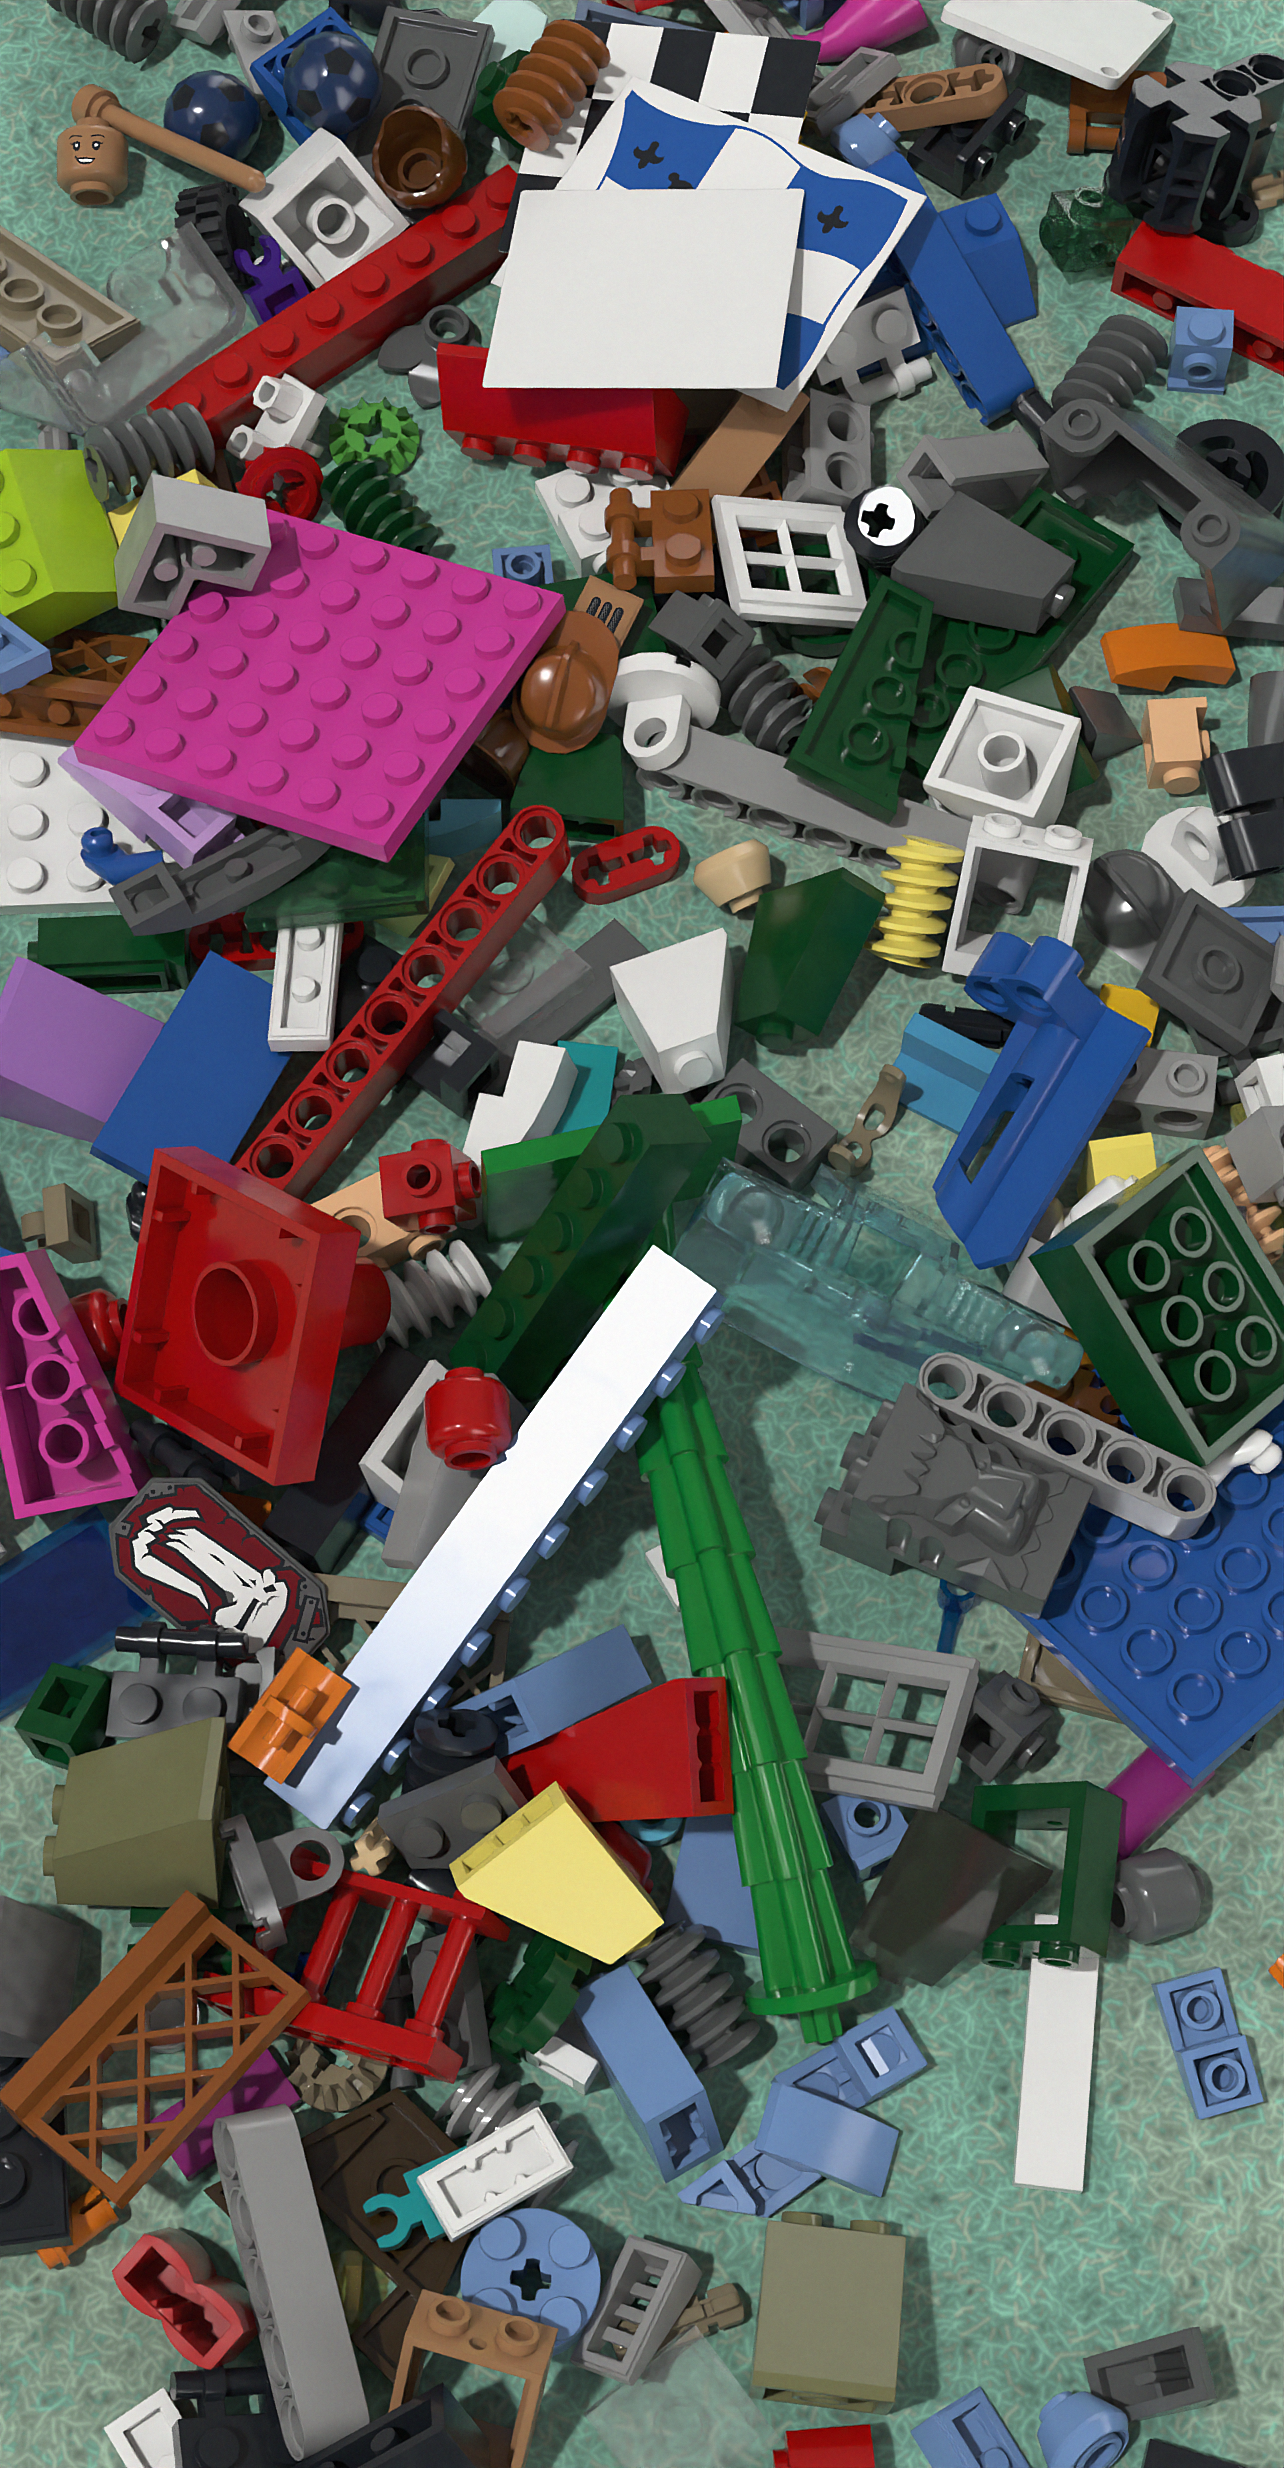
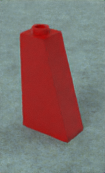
M725 1677L672 1679L539 1742L499 1759V1761L528 1802L557 1781L589 1822L734 1814Z

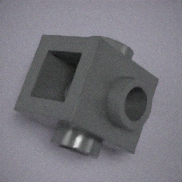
M1005 1670L985 1685L978 1681L957 1757L988 1784L1013 1763L1022 1770L1046 1743L1047 1739L1039 1732L1054 1712L1040 1701L1039 1695L1029 1684L1020 1679L1013 1678Z

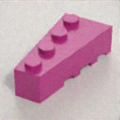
M39 1249L0 1257V1450L15 1519L136 1496L153 1475L144 1456L139 1452L138 1443L129 1434L130 1426L46 1250Z

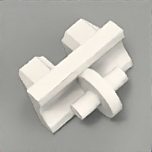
M284 373L282 379L263 376L253 393V404L264 410L255 430L242 424L234 429L226 444V450L238 459L236 465L246 471L245 461L255 460L263 453V447L277 448L284 447L285 444L320 458L324 447L311 438L321 421L318 416L328 399ZM274 473V489L279 491L284 481Z

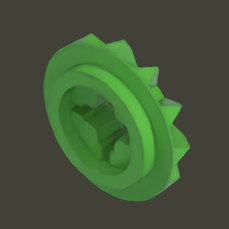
M361 397L357 406L351 409L341 407L338 419L334 424L329 425V450L337 466L351 460L363 461L371 457H382L388 464V473L398 475L411 465L419 450L418 424L414 423L406 406L401 408L392 406L386 397L380 403H368ZM377 423H381L383 438H378L375 444L371 445L370 451L367 452L364 435H369L372 429L376 428Z

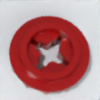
M285 444L284 447L277 448L263 447V453L255 460L245 461L246 471L241 481L235 483L239 494L264 499L266 509L308 521L314 519L323 501L320 487L324 478L319 465L308 453ZM274 473L284 482L290 483V486L282 490L283 500L281 501L283 507L271 496H266V493L274 489Z

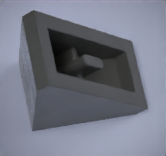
M1190 2327L1083 2358L1091 2394L1121 2409L1126 2414L1128 2423L1203 2408L1217 2399L1200 2327Z

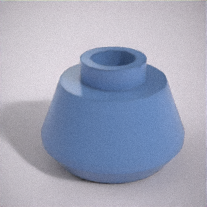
M879 112L871 119L864 113H860L831 130L830 145L847 164L862 170L892 151L901 153V150L895 144L901 134Z
M1064 2391L1059 2393L1043 2407L1039 2415V2420L1042 2423L1038 2429L1037 2438L1048 2468H1110L1123 2453L1129 2440L1128 2418L1121 2409L1089 2392L1083 2391L1072 2394L1070 2391Z

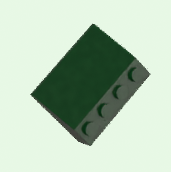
M1199 1144L1188 1148L1078 1218L1028 1257L1139 1439L1199 1467L1208 1466L1284 1400V1285Z

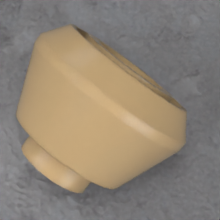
M756 839L727 848L695 866L693 882L718 908L729 904L733 914L758 904L759 895L764 894L762 889L771 884L769 848Z

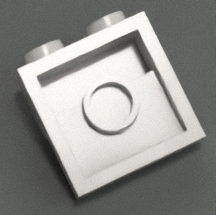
M569 468L535 481V492L579 578L609 573L606 566V549L611 544V535L605 529L604 512L605 508L609 505L610 492L620 487L627 488L632 492L633 503L638 508H650V491L670 489L665 476L654 474L652 480L642 481L626 477L616 469L600 468L597 474H587ZM652 537L635 538V542L640 547H652Z

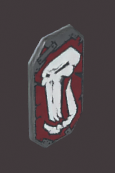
M152 1477L108 1526L115 1576L175 1628L198 1630L201 1624L223 1625L225 1632L248 1633L249 1651L247 1658H224L223 1669L225 1671L255 1657L254 1652L264 1647H276L280 1650V1666L282 1668L297 1646L311 1656L331 1634L325 1584L202 1477Z

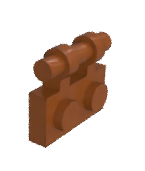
M620 487L610 492L609 505L605 508L604 512L605 529L611 535V544L606 549V566L608 571L613 574V584L617 589L630 590L636 586L637 577L654 576L655 594L674 593L676 589L682 593L714 592V561L709 489L650 491V508H638L633 503L632 492L627 488ZM652 537V547H640L635 542V538Z

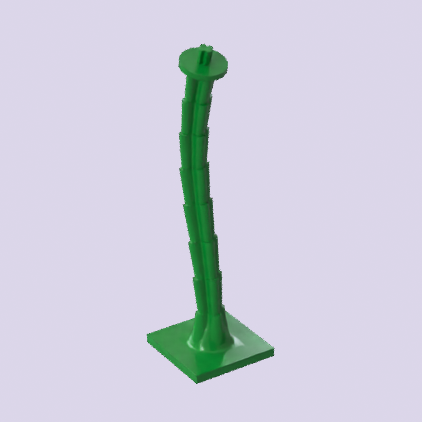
M736 1095L689 1105L711 1139L712 1144L602 1301L603 1313L653 1245L678 1262L673 1203L729 1191L742 1125V1115ZM600 1125L481 1151L482 1221L488 1244L529 1234ZM695 1342L681 1361L686 1366V1370L680 1382L666 1398L662 1399L657 1395L642 1415L647 1420V1425L634 1443L640 1479L650 1484L665 1572L668 1578L675 1579L692 1676L725 1677L734 1802V1814H731L741 1884L742 1887H750L763 1980L758 1981L746 1990L745 1997L748 2011L756 2015L798 2013L804 2043L808 2044L817 2041L825 2043L832 2041L833 2037L844 2034L837 2004L870 1992L879 1985L880 1978L875 1962L854 1959L827 1867L833 1866L834 1863L802 1763L809 1756L777 1658L782 1656L783 1652L751 1560L756 1557V1552L724 1466L730 1458L698 1372V1368L703 1365V1360Z

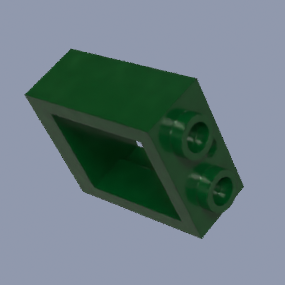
M1089 1781L975 1786L956 1943L982 1954L981 1962L983 1964L1005 1969L1020 1968L1022 1959H1038L1039 1963L1052 1967L1076 1968L1079 1965V1958H1106L1123 1799ZM1068 1828L1058 1924L1005 1925L1016 1829Z

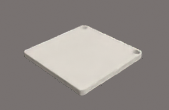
M950 0L943 8L941 21L1101 88L1115 90L1120 87L1168 34L1173 17L1165 11L1138 0Z

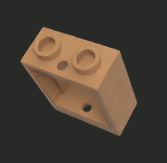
M422 2289L405 2333L388 2413L417 2397L427 2350L524 2378L526 2380L514 2430L473 2417L471 2418L489 2440L490 2468H525L558 2328L534 2322L522 2316H514L469 2303L457 2297L445 2296Z

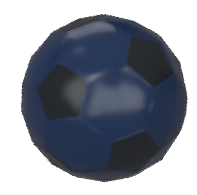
M340 31L321 32L304 40L292 51L285 67L283 90L286 101L295 117L312 131L316 132L319 128H323L332 135H343L355 131L370 120L378 107L383 88L381 69L372 51L356 37Z
M207 70L193 73L176 84L165 103L163 124L164 128L243 163L250 157L258 145L262 119L260 106L247 85L234 75L216 70ZM186 163V164L189 165L191 168L199 169V168H197V167H194V166H192V165Z

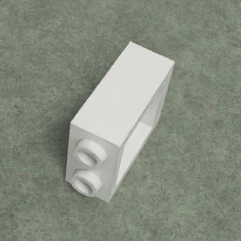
M990 813L985 817L974 815L968 836L942 971L968 976L993 936L966 930L982 848L1072 865L1057 935L1058 940L1072 947L1094 839L1082 837L1080 831L1069 826L1050 825L1046 829L1022 825L1018 818L1008 814Z

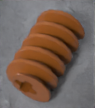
M554 20L548 23L542 37L533 43L530 54L522 58L517 71L508 77L505 88L499 90L495 95L493 109L501 126L513 139L529 150L539 152L547 150L550 145L548 135H558L562 129L563 124L560 118L567 119L573 115L575 110L573 102L583 101L586 97L587 89L585 85L589 86L597 82L600 75L597 68L603 69L609 65L611 57L607 46L592 31L578 23L568 20Z

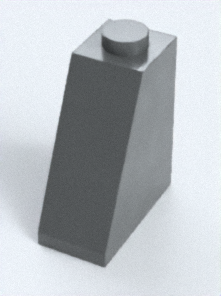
M958 490L893 564L890 579L933 601L932 614L1036 634L1050 616L1058 619L1072 601L1075 588L1070 583L1076 560Z

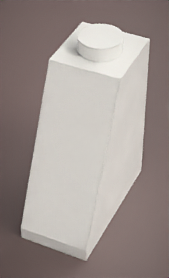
M723 928L609 967L620 1015L664 1094H682L725 1079L735 976L728 937Z

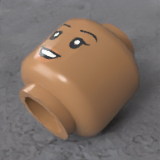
M84 117L77 120L75 126L66 128L57 138V184L65 193L70 194V199L79 205L111 204L114 201V197L120 195L128 186V140L120 131L110 127L109 122L105 119Z

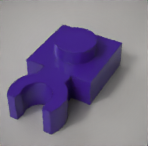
M264 234L258 237L259 243L264 250V257L259 264L254 265L246 250L237 249L233 251L237 268L242 273L252 276L256 284L242 293L258 326L309 294L297 267L288 266L280 270V246L273 237Z

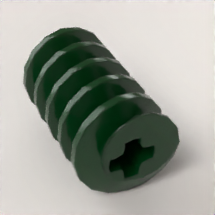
M382 457L344 462L334 468L323 479L320 487L321 497L331 505L334 515L343 521L347 532L425 555L429 554L430 549L438 539V529L432 523H425L426 513L419 506H413V496L407 490H400V479L394 473H388V464Z

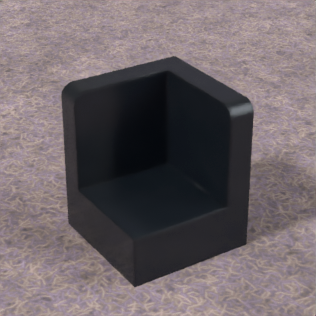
M441 1008L433 1017L434 1038L406 1068V1076L408 1080L462 1118L477 1101L479 1093H484L499 1076V1053L496 1046Z

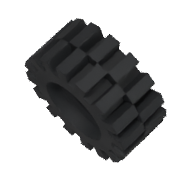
M227 181L183 189L178 194L179 201L175 203V211L179 217L174 218L175 228L180 231V237L176 238L178 248L182 247L184 252L181 259L184 267L189 266L188 276L191 282L196 281V288L199 291L203 290V292L249 284L252 276L242 273L237 268L233 257V251L243 249L248 252L252 263L256 260V255L251 248L255 246L254 236L250 235L249 227L252 226L249 217H245L244 211L238 205L243 200L239 199L238 189L232 187V183Z

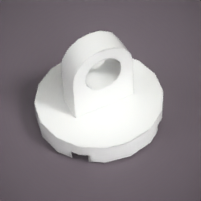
M663 652L638 653L618 661V671L606 714L615 723L624 728V747L638 767L644 770L657 771L670 766L684 752L689 725L706 730L714 724L719 711L721 692L717 680L702 665L692 661L690 668L685 665L676 664L677 656ZM661 731L666 732L664 738L659 743L651 747H644L649 737Z
M1204 806L1179 808L1159 818L1145 835L1141 852L1157 861L1184 893L1192 888L1218 907H1240L1252 893L1256 878L1230 881L1217 826L1234 820L1230 815L1214 817L1212 808Z

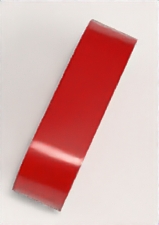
M648 826L591 846L580 852L573 861L571 869L573 890L579 899L588 904L599 906L661 885L672 879L679 869L681 854L679 840L673 832L664 827ZM653 845L657 853L664 852L663 863L654 865L650 858L643 859L644 848ZM598 866L602 873L609 872L608 883L599 886L595 879H588L589 868Z

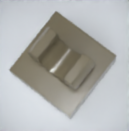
M66 1183L43 1188L44 1211L31 1212L21 1217L22 1240L25 1242L37 1240L38 1250L51 1249L72 1264L98 1260L93 1202Z

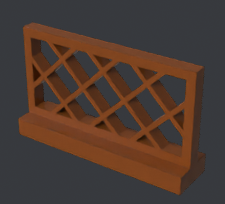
M71 628L42 642L41 644L47 649L61 648L68 650L50 656L53 670L29 681L21 688L13 689L3 695L0 693V731L77 741L149 649V639ZM110 655L127 657L112 663H107L103 659ZM83 664L90 668V670L71 675L67 671V669Z
M186 1889L1 2089L0 2102L21 2127L34 2138L37 2136L120 2209H123L312 1998L303 1986L215 1918L207 1906ZM216 1941L232 1952V1975L197 1979V1962ZM244 1962L255 1972L244 1973ZM185 1976V1981L179 1982ZM273 1985L286 1995L268 2015L245 2018L244 1989ZM232 1991V2020L197 2025V1995ZM185 1997V2026L150 2031V2013L162 2000ZM138 2027V2033L132 2034V2032ZM251 2033L250 2036L245 2040V2034ZM233 2036V2054L222 2067L198 2070V2040ZM185 2042V2072L150 2077V2047ZM137 2049V2079L103 2083V2064L110 2056L117 2051ZM90 2079V2085L84 2086ZM204 2085V2087L198 2092V2086ZM185 2088V2108L176 2118L170 2121L150 2123V2093ZM137 2094V2125L102 2130L103 2099ZM90 2101L89 2132L59 2135L48 2125L67 2104ZM157 2138V2139L150 2145V2139ZM137 2141V2161L117 2183L114 2182L102 2171V2145ZM89 2147V2159L77 2149Z

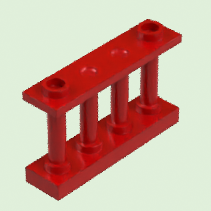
M296 1847L291 1854V1868L294 1874L302 1880H318L329 1869L328 1864L319 1862L321 1859L319 1855L303 1847ZM343 1869L341 1877L333 1888L326 1891V1893L333 1894L299 1981V1984L308 1991L312 1999L281 2034L454 2084L463 2057L442 2042L445 2036V2032L440 2030L442 2021L475 1933L507 1942L511 1928L494 1915L491 1909L465 1898L458 1889L455 1890L453 1897L450 1898ZM359 1902L390 1910L389 1916L356 2002H348L345 2011L326 2006L328 1999L323 1994ZM295 1905L279 1910L284 1930H286ZM416 1918L449 1926L414 2019H406L403 2028L384 2023L386 2015L381 2013ZM263 1925L257 1928L251 1946L273 1963L279 1946L264 1951L258 1947L255 1939L257 1933L266 1930ZM244 1962V1973L255 1972ZM205 1971L202 1979L222 1975ZM271 1985L244 1989L245 2018L268 2015L286 1995L270 1990ZM232 1991L197 1995L198 1999L221 2015L232 2018Z

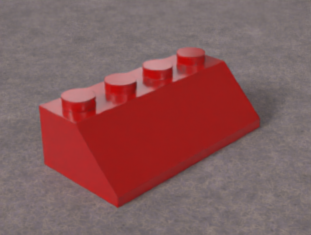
M439 342L436 357L443 430L461 447L460 451L464 455L485 461L493 460L495 454L513 456V459L517 462L532 467H545L547 461L565 463L567 467L575 471L587 474H597L600 468L616 469L626 477L642 481L652 480L654 474L674 477L690 411L672 388H484L482 383L489 348Z

